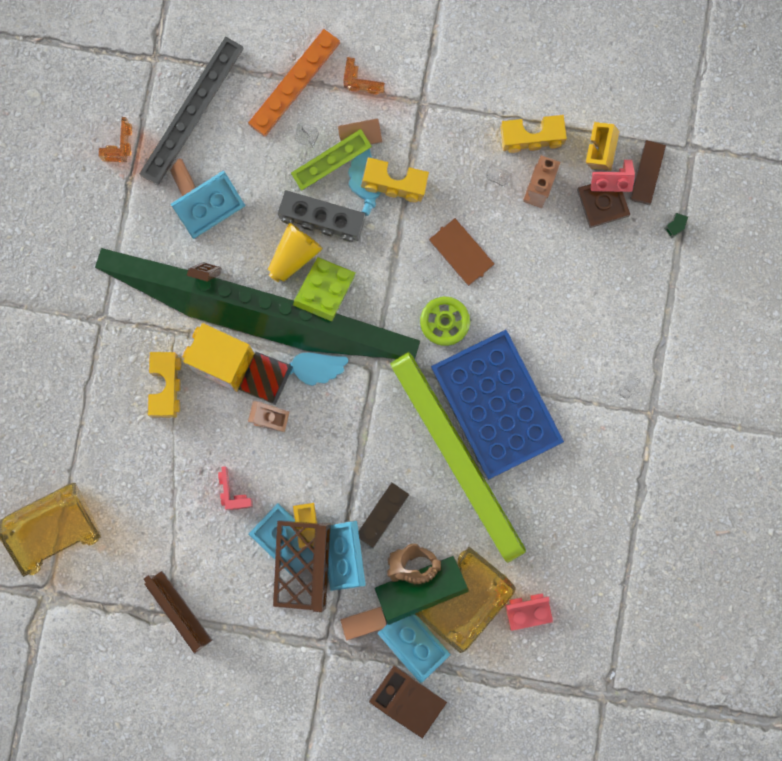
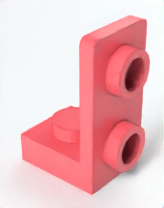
M624 160L623 168H620L619 172H593L591 191L632 192L635 178L633 161Z
M226 466L221 467L222 472H218L219 484L223 485L224 493H220L221 505L225 506L226 510L253 508V501L251 498H247V495H236L234 500H231L228 468Z

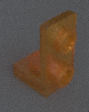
M347 57L343 79L344 88L353 92L365 90L374 95L384 93V82L356 79L359 66H356L355 58Z
M126 117L121 118L120 148L113 145L99 148L98 156L102 162H127V156L131 155V144L128 143V137L132 135V124L129 123Z

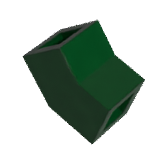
M675 213L672 222L664 228L671 238H674L685 229L688 216Z

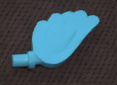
M370 149L355 157L351 161V167L348 171L350 177L349 187L358 197L365 200V205L362 209L365 216H369L372 208H375V200L381 194L378 191L372 193L366 191L365 188H361L368 157L372 158Z
M300 353L289 363V365L293 366L290 375L294 372L298 379L311 386L316 385L317 382L325 384L329 379H334L338 374L344 372L343 366L348 363V358L317 353Z

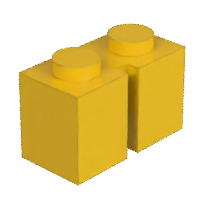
M594 122L590 139L593 144H589L586 163L591 169L612 170L620 132L615 124Z

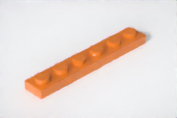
M323 29L248 122L249 126L266 137L339 46L340 40Z

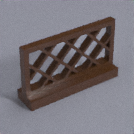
M277 521L273 607L305 609L321 613L326 609L331 523ZM283 526H290L296 534L287 540L282 534ZM306 528H315V538L308 542L301 532ZM297 536L306 544L299 552L290 543ZM285 546H288L295 554L288 562L281 556V551ZM307 547L314 554L313 560L309 563L300 555ZM296 557L305 566L298 573L289 565ZM285 567L294 576L287 583L280 577V571ZM305 569H308L312 574V581L308 585L299 577ZM295 578L304 587L296 595L288 586ZM285 588L293 598L288 602H279V592ZM306 590L311 596V604H303L298 596Z
M163 571L157 575H148L143 579L146 582L144 585L194 654L213 641Z

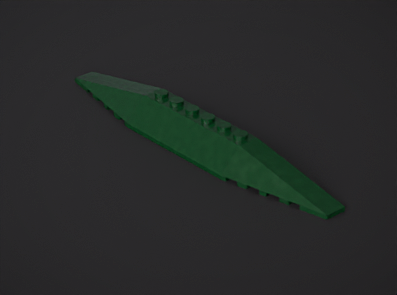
M101 248L95 265L96 269L188 317L307 352L368 356L372 358L380 357L395 360L409 352L415 359L420 340L337 313L333 321L327 320L293 306L294 300L219 278H213L209 281L187 276L188 270L104 248Z

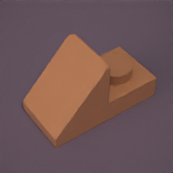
M253 401L248 422L254 423L255 426L285 432L289 411Z

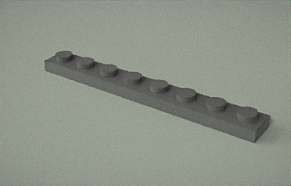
M225 36L139 173L140 176L157 186L160 184L244 49L242 45Z

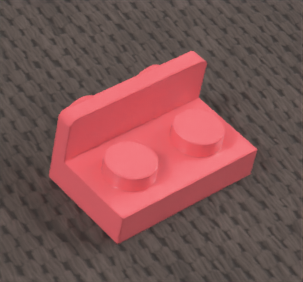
M543 593L531 595V600L522 601V598L509 600L510 604L505 605L510 631L552 623L553 618L549 597H544Z

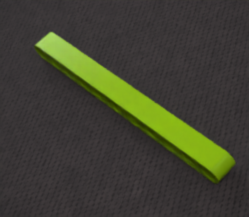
M407 352L391 362L394 373L503 559L509 563L525 554V546L413 356Z

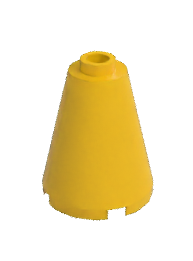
M289 223L268 267L270 271L269 276L276 282L280 280L285 282L323 249L314 239L306 233L299 231L300 229L292 223Z

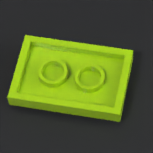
M317 257L294 299L293 306L333 321L355 278L356 272Z

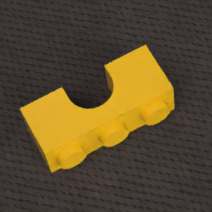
M564 115L543 117L541 122L542 130L536 134L528 133L524 129L522 119L502 121L500 129L503 151L516 153L521 151V149L528 148L530 151L540 150L541 147L547 146L551 149L562 147L567 139Z
M368 157L361 188H365L366 191L372 193L382 192L393 198L397 196L406 198L409 202L422 201L429 172L409 167L404 179L394 180L387 173L388 162Z
M150 352L149 373L152 376H162L166 381V386L161 393L148 394V416L151 418H177V412H180V400H177V391L181 390V380L178 379V370H181V358H178L176 352Z

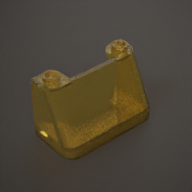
M70 483L0 520V540L23 577L38 573L41 570L43 560L81 541L83 545L87 544L90 546L101 538L98 526L76 483Z
M471 547L462 551L458 556V566L469 592L415 614L459 653L465 652L511 599L516 590L514 584L503 573Z

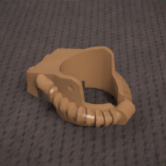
M410 544L402 550L397 549L395 552L390 553V557H388L390 569L387 570V574L392 581H398L399 579L413 584H421L432 580V577H435L437 572L441 570V561L437 560V557L430 550L420 547L418 544ZM425 557L431 561L432 567L423 574L418 570H406L405 566L409 559Z

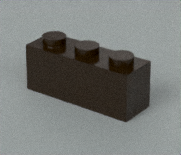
M391 482L359 529V539L374 549L409 497V493Z

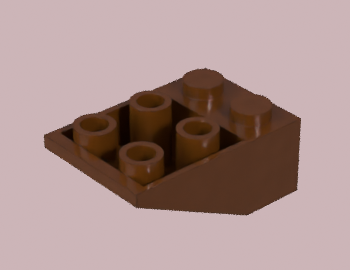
M396 665L392 666L369 700V703L422 739L447 704L444 699Z

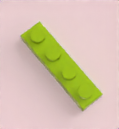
M360 129L291 172V175L302 191L372 146Z

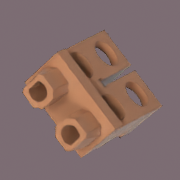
M542 155L540 156L523 202L543 208L561 162Z

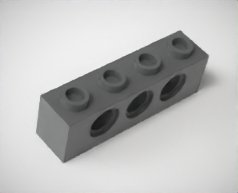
M287 190L284 191L278 210L279 219H282L281 221L285 224L297 223L303 229L313 231V229L321 230L322 234L331 237L333 234L338 235L347 242L359 241L365 221V213ZM299 208L307 210L303 216H298L296 211ZM325 214L327 218L325 221L319 222L316 220V216ZM341 219L347 222L346 226L342 228L335 225Z

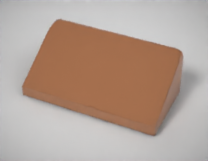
M378 118L338 126L340 142L360 129L370 144L383 142Z
M181 158L178 159L170 172L182 196L195 189L196 186Z
M382 607L340 619L346 641L381 630L387 625Z

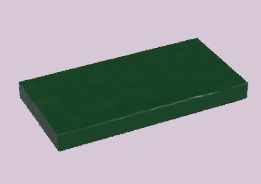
M454 555L441 560V570L428 582L413 584L398 579V581H389L374 588L388 625L469 592ZM432 564L418 571L423 574L432 567Z

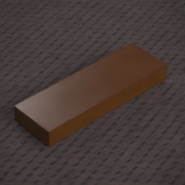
M648 140L645 141L630 200L651 205L666 145Z
M202 262L188 268L187 276L209 281L220 276L222 268Z

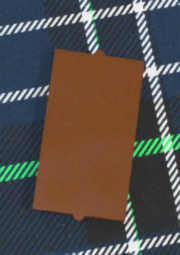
M456 218L445 227H440V231L429 239L468 286L479 277L482 278L484 273L495 265Z

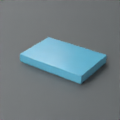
M224 170L171 203V206L193 239L246 206Z
M278 503L248 534L274 559L276 557L277 521L295 522V519ZM283 526L282 534L287 540L296 534L290 526ZM296 537L290 543L299 552L301 549H299L298 537ZM285 546L281 551V556L287 562L295 555L288 546ZM309 548L300 553L307 563L313 560L314 554ZM297 557L289 563L296 573L305 567ZM285 567L284 569H285L290 575H292V573Z
M357 521L331 525L328 568L330 591L366 586Z
M416 614L392 624H387L377 633L419 683H422L451 655Z

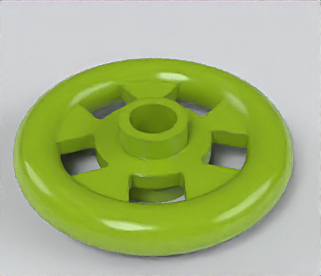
M447 296L435 298L428 302L422 310L420 316L421 330L425 337L434 344L440 346L454 345L460 342L468 333L470 327L469 312L464 304L455 298ZM449 305V311L440 312L439 306ZM459 311L462 320L456 321L453 313ZM430 313L436 314L435 323L428 322ZM443 318H447L449 320V323L447 325H443L441 323V320ZM455 326L459 331L451 336L448 331L452 330ZM435 328L443 332L441 337L433 333Z

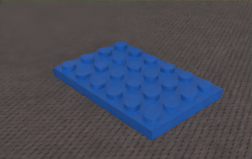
M503 330L431 366L487 480L564 443L507 330Z

